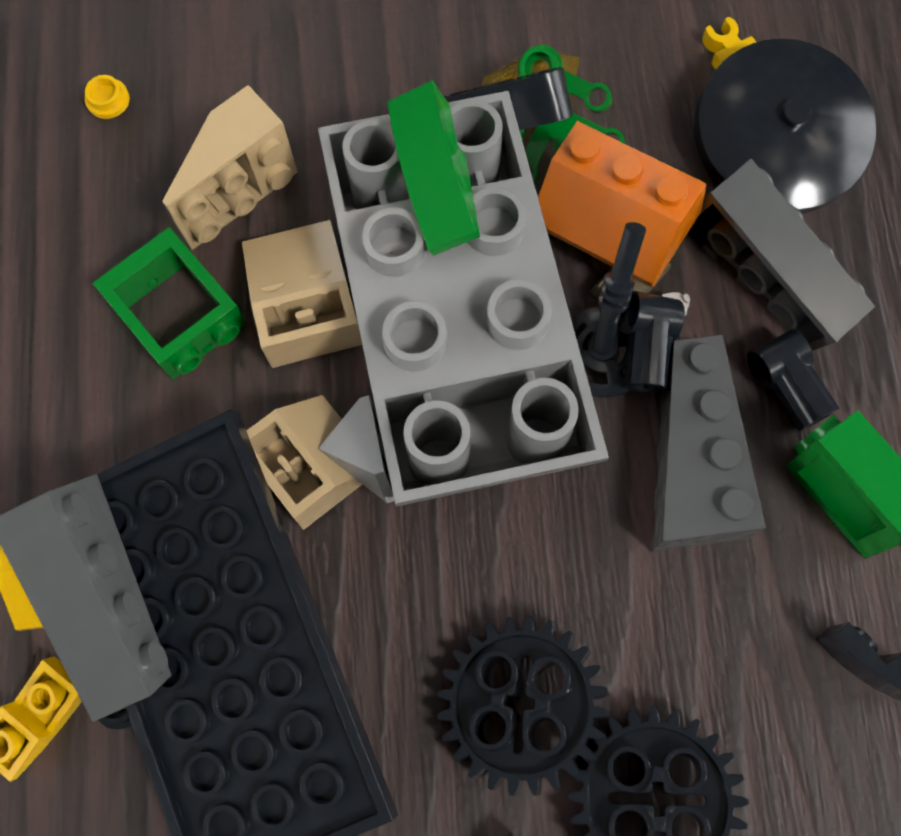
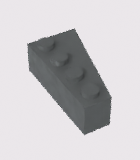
M752 159L748 160L704 196L702 211L691 227L706 241L702 249L715 261L720 256L724 257L737 270L738 276L736 281L748 292L751 291L767 297L770 300L767 303V310L788 330H796L802 334L812 351L837 343L875 307L866 296L863 286L845 271L835 259L832 249L826 243L819 240L804 222L801 212L787 202L774 186L770 175L765 170L759 168Z
M723 335L676 340L673 342L669 390L662 392L660 395L659 419L661 424L660 439L657 445L658 476L654 498V510L656 511L651 552L749 539L766 528Z
M95 474L45 492L0 515V545L92 722L151 696L171 676L168 658L158 640L98 475Z

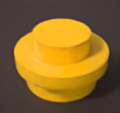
M99 75L87 83L84 101L88 110L94 116L102 119H111L119 116L126 110L129 105L130 95L126 86L121 81L110 75Z

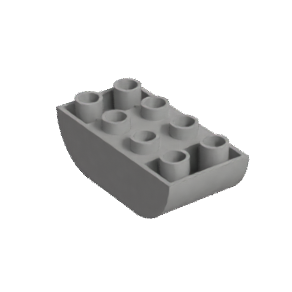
M509 91L448 102L451 106L457 144L467 159L480 237L434 256L428 251L407 190L389 114L318 128L396 507L601 463L609 458Z

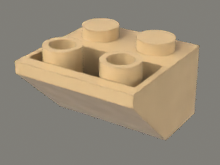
M323 395L275 409L246 430L268 486L303 530L362 485L361 482L318 449L342 420Z

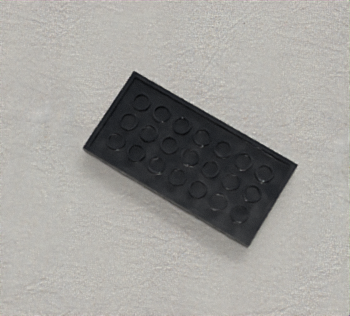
M230 409L98 473L99 481L158 640L166 652L168 667L171 672V676L151 696L126 707L171 836H357L393 821L398 816L397 809L239 412Z

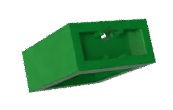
M170 227L92 283L172 380L180 374L185 375L195 370L201 364L205 355L218 345L223 346L233 341L240 333L241 328L247 324L235 302ZM185 266L218 306L161 348L130 311L129 307Z
M858 410L843 422L834 414L793 447L799 455L789 462L786 467L866 559L901 545V458Z

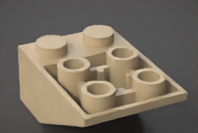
M249 85L209 113L162 201L191 250L201 243L213 240L224 226L238 216H244L251 212L258 201L273 190L285 187L292 179V176L298 173L283 122Z
M330 220L242 242L250 301L261 349L272 368L362 345L357 318Z

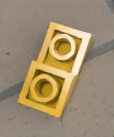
M55 656L43 659L15 701L0 707V774L9 782L16 780L28 768L82 702L62 662Z

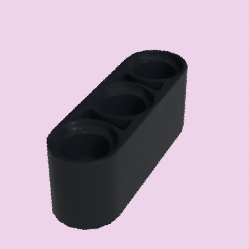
M563 67L552 68L444 96L447 102L509 91L519 131L558 122L573 116Z

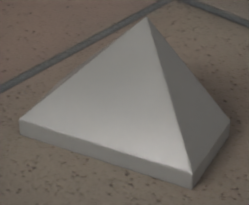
M368 395L358 399L318 449L383 501L390 503L394 501L377 414Z

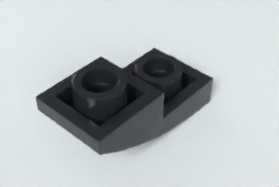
M850 622L831 626L816 638L834 659L857 678L874 689L901 701V653L881 655L879 657L876 653L878 647L874 640L863 629L857 626L853 627Z

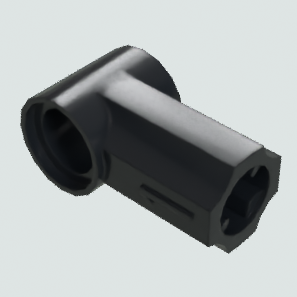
M632 291L626 311L621 312L620 315L621 330L624 334H628L623 386L628 387L629 390L642 393H662L669 390L673 341L681 333L685 318L683 302L678 299Z
M791 329L748 351L747 363L753 377L762 387L772 388L799 431L819 423L840 409L812 367L814 356L811 347L798 331Z

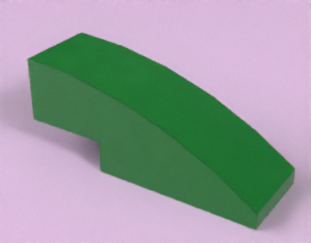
M432 80L387 101L401 169L428 251L434 256L479 238L480 232L467 159L457 144L451 106Z

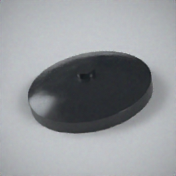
M770 39L741 48L717 67L699 97L694 118V134L700 158L707 172L717 185L748 160L752 159L759 168L765 170L770 175L774 186L787 202L796 207L801 214L832 203L850 189L861 177L874 150L876 118L873 104L864 84L857 74L839 57L809 42L795 39Z

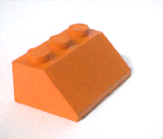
M577 121L551 160L538 200L547 233L612 267L626 223L636 222L642 224L646 228V233L632 277L653 288L701 213L707 183Z

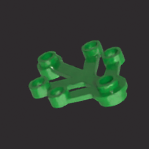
M533 46L525 51L519 60L518 77L534 73L536 65L542 62L547 63L549 69L563 67L562 58L550 46ZM564 70L569 94L583 99L586 107L593 113L600 114L610 108L613 97L610 89L605 84L600 82L592 84ZM597 90L604 91L606 93L605 102L600 106L591 105V94ZM575 113L567 119L537 126L525 149L529 166L532 169L534 184L539 178L538 165L550 141L552 140L556 153L577 121L607 136L610 134L617 135L619 141L626 144L623 134L616 128L609 127L605 129ZM526 129L520 130L522 141L526 136Z

